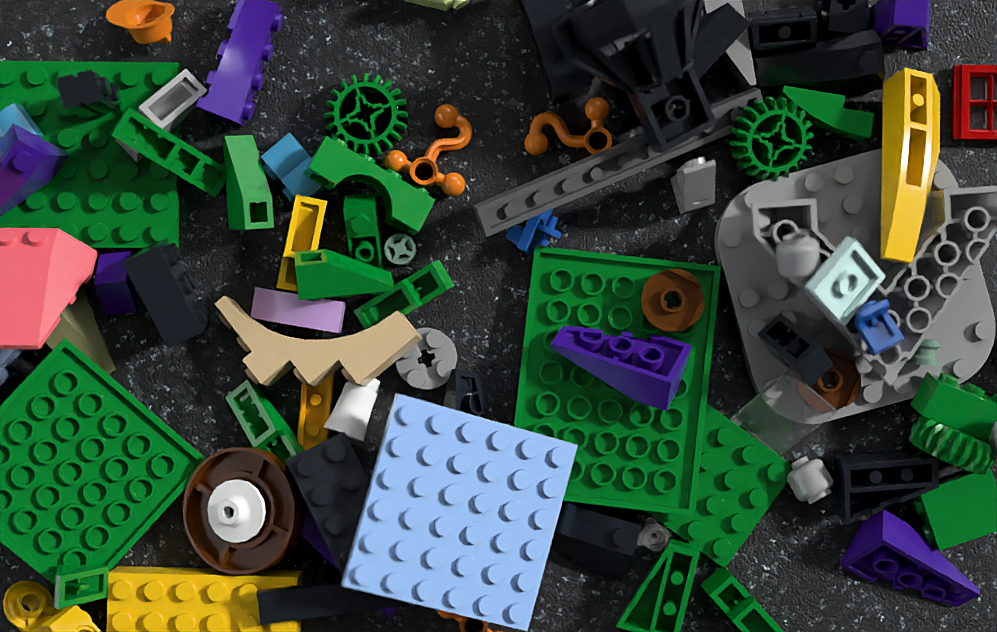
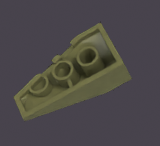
M82 284L75 293V301L72 305L67 304L59 315L60 322L45 343L53 350L66 337L110 375L116 368L105 339L99 331L94 318L95 313L92 306L89 305L84 292L85 287Z

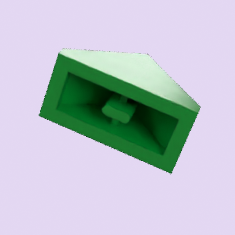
M58 565L54 608L60 609L107 598L109 566Z

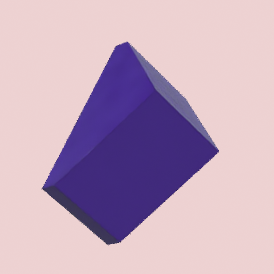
M132 251L99 255L94 285L106 316L139 312L136 287L123 265V262L132 255Z

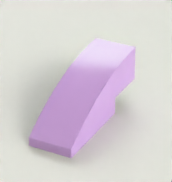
M255 287L250 317L341 333L346 302L324 298L319 301L299 300L298 294Z

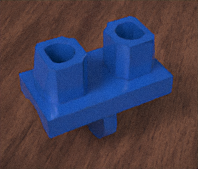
M551 209L528 219L525 228L518 225L511 226L506 238L516 244V248L534 256L535 246L540 244L547 247L551 237L560 239L562 233L554 229L558 218L551 215L553 211Z

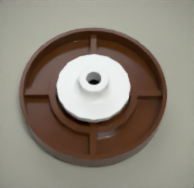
M254 447L227 448L210 455L192 474L183 499L184 526L193 548L209 565L229 574H250L274 566L291 551L297 541L303 522V499L287 465L276 455L264 449Z

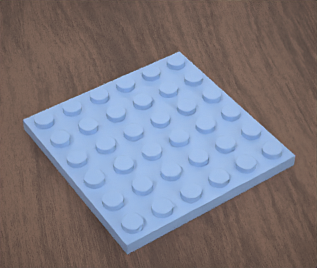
M395 394L342 585L528 631L578 445L401 394Z

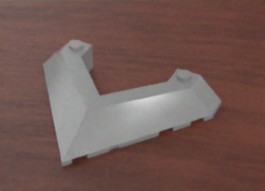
M997 186L930 191L932 223L918 238L912 263L904 264L897 262L863 303L864 305L874 300L876 303L887 299L890 304L888 313L904 337L902 343L878 355L873 356L854 326L858 311L843 326L836 322L806 289L805 286L809 281L797 283L889 386L893 385L898 377L897 374L905 362L911 359L926 336L924 335L930 326H934L963 284L966 274L973 265H976L990 245L989 241L997 231ZM816 198L751 203L753 236L776 261V246L783 241L785 235L791 233H808L809 237L817 240L821 267L837 249L818 231Z

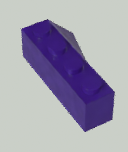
M268 0L237 1L227 27V33L231 34L230 39H224L220 44L217 52L218 69L210 71L206 79V84L208 85L207 97L200 96L196 107L208 116L244 127L246 120H251L255 109V103H252L255 91L259 92L264 82L265 75L261 72L265 61L269 62L274 51V44L271 43L274 33H278L283 24L284 15L281 14L282 10L277 3Z

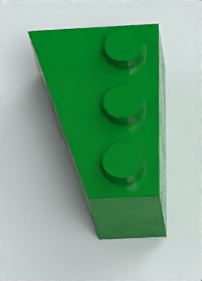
M670 538L622 612L616 627L632 632H680L700 555V546Z

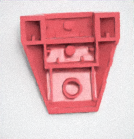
M0 228V349H40L60 322L59 315L67 304H73L76 299L75 293L80 286L87 284L91 279L98 255L95 249L90 248V246L58 228Z

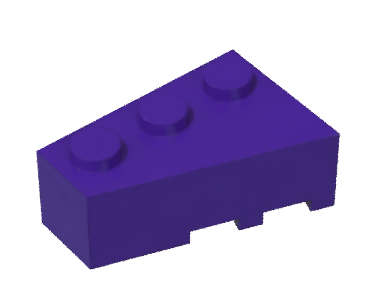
M878 0L871 6L868 30L874 29L882 41V45L928 50L932 14L931 0Z

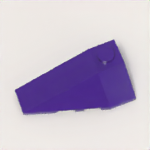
M15 123L11 125L0 140V217L52 181L70 157L69 153Z
M564 325L551 343V349L628 397L667 411L677 393L692 347L690 344L661 335H651V339L633 338L631 332H622L621 336L604 335L601 329Z
M884 509L861 524L841 559L842 567L866 580L875 582L879 578L893 582V588L903 590L905 587L921 591L922 597L959 607L980 595V590L908 523Z

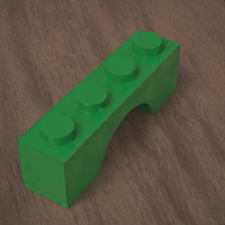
M325 136L303 173L305 177L328 190L347 181H358L369 185L378 193L383 202L385 211L384 222L409 237L420 231L435 202V199L428 196L429 192L418 185L411 186L404 182L402 176L390 169L384 170L375 165L373 158L363 153L357 154L348 149V145L344 141L336 137L329 138Z

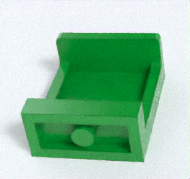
M991 468L986 474L980 475L969 471L939 482V488L910 499L913 511L916 515H920L923 524L920 527L921 536L939 551L997 531V485Z

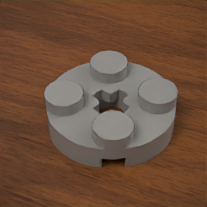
M419 328L416 331L423 339L395 361L400 376L412 387L434 389L446 383L450 378L451 370L456 367L457 351L453 341L441 331L432 328ZM426 349L429 354L434 353L435 359L431 361V367H426L424 363L419 364L418 358L422 356V350Z

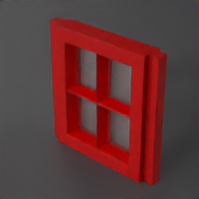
M997 65L953 66L952 140L997 141Z

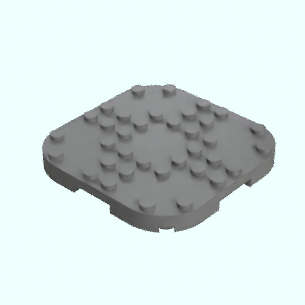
M882 148L789 174V178L786 175L778 177L777 181L772 178L758 182L733 197L717 222L714 235L715 255L718 266H721L720 274L724 288H727L743 345L741 350L751 384L759 398L769 408L787 418L805 423H823L914 398L927 372L939 376L940 372L946 373L958 380L957 384H961L971 378L983 366L991 352L995 338V317L980 261L971 267L964 277L961 287L934 326L931 325L924 335L927 340L941 341L940 348L936 350V357L939 360L938 366L905 363L897 374L898 377L893 385L889 386L797 283L791 282V278H786L779 273L777 261L753 236L751 203L816 198L818 231L835 248L847 236L855 239L886 276L897 262L881 259ZM938 159L930 191L959 188L951 171ZM930 193L919 237L932 223ZM781 313L818 342L823 349L833 348L847 353L855 361L858 374L861 375V388L858 396L851 404L839 410L820 411L812 408L804 402L796 391V375L769 352L757 334ZM831 371L827 375L821 376L823 387L826 389L829 385L834 386L836 384V380L832 378L833 373Z

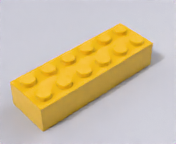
M117 566L109 572L107 632H301V619L261 624L256 593L257 590L302 585V570H262L250 574L235 575L215 568Z

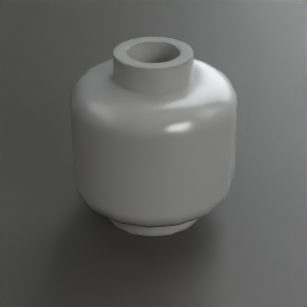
M797 232L787 234L783 237V241L776 246L779 273L786 278H791L793 283H803L811 280V276L816 274L821 268L818 242L809 237L808 233Z
M807 456L791 464L793 470L788 473L786 479L799 501H808L809 504H812L832 493L829 488L833 485V479L820 459L809 461Z

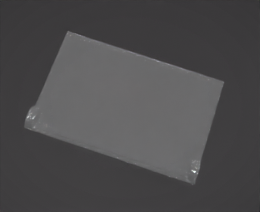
M787 370L731 416L730 420L738 426L742 425L769 449L780 456L837 413V410L793 372Z

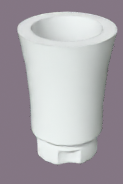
M374 379L366 386L359 385L357 382L354 384L346 382L331 415L323 427L338 434L345 432L348 438L364 442L368 421L378 395L376 391L380 381Z

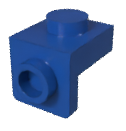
M887 299L876 303L874 300L864 304L858 309V314L854 321V326L873 356L902 343L904 340L903 335L888 313L890 304Z

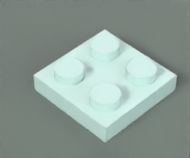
M847 236L805 287L836 322L845 326L886 276L855 239Z

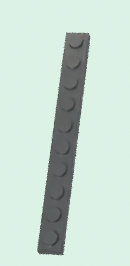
M753 87L710 105L718 124L665 153H654L644 133L473 205L483 234L488 237L730 134L731 128H738L740 125L735 120V117L741 116L744 118L746 116L743 107L749 106L754 109V100L758 99L763 102L760 89Z

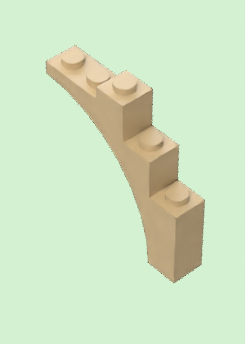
M223 296L215 303L221 311L218 314L220 320L229 329L232 327L239 335L236 339L245 351H252L242 360L248 367L245 372L255 384L260 383L271 386L295 366L296 368L293 369V372L303 384L308 382L311 385L319 386L341 366H344L341 372L351 384L357 382L359 385L366 386L423 339L408 319L399 311L394 312L377 325L353 335L330 340H304L283 336L269 330L251 318L231 298Z

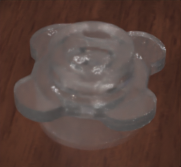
M648 518L645 521V527L639 534L637 543L639 545H646L653 553H659L667 545L668 538L672 535V530L658 524L655 518ZM653 533H656L655 538L651 537Z

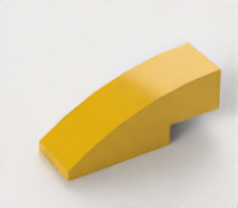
M296 194L276 288L298 292L294 252L318 249L327 201Z

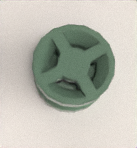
M401 233L389 237L384 247L388 260L400 266L412 262L417 252L414 241L409 236Z
M924 339L911 359H908L905 363L938 366L939 360L936 357V350L940 348L941 341Z

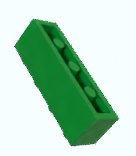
M927 372L910 405L926 418L989 442L990 432L997 421V394L994 393L993 397L984 395L985 391L976 385L967 383L966 387L957 384L958 380L946 373L940 372L939 376Z

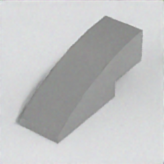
M185 69L140 105L137 113L170 133L196 107L199 97L207 95L208 90ZM115 138V141L136 162L144 157L140 152Z

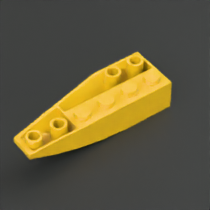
M906 67L883 82L881 259L910 264L913 261L940 152V93L932 74Z

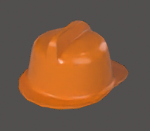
M122 0L107 10L106 18L110 23L126 28L136 42L140 44H168L171 41V15L174 13L175 8L172 4L154 0Z

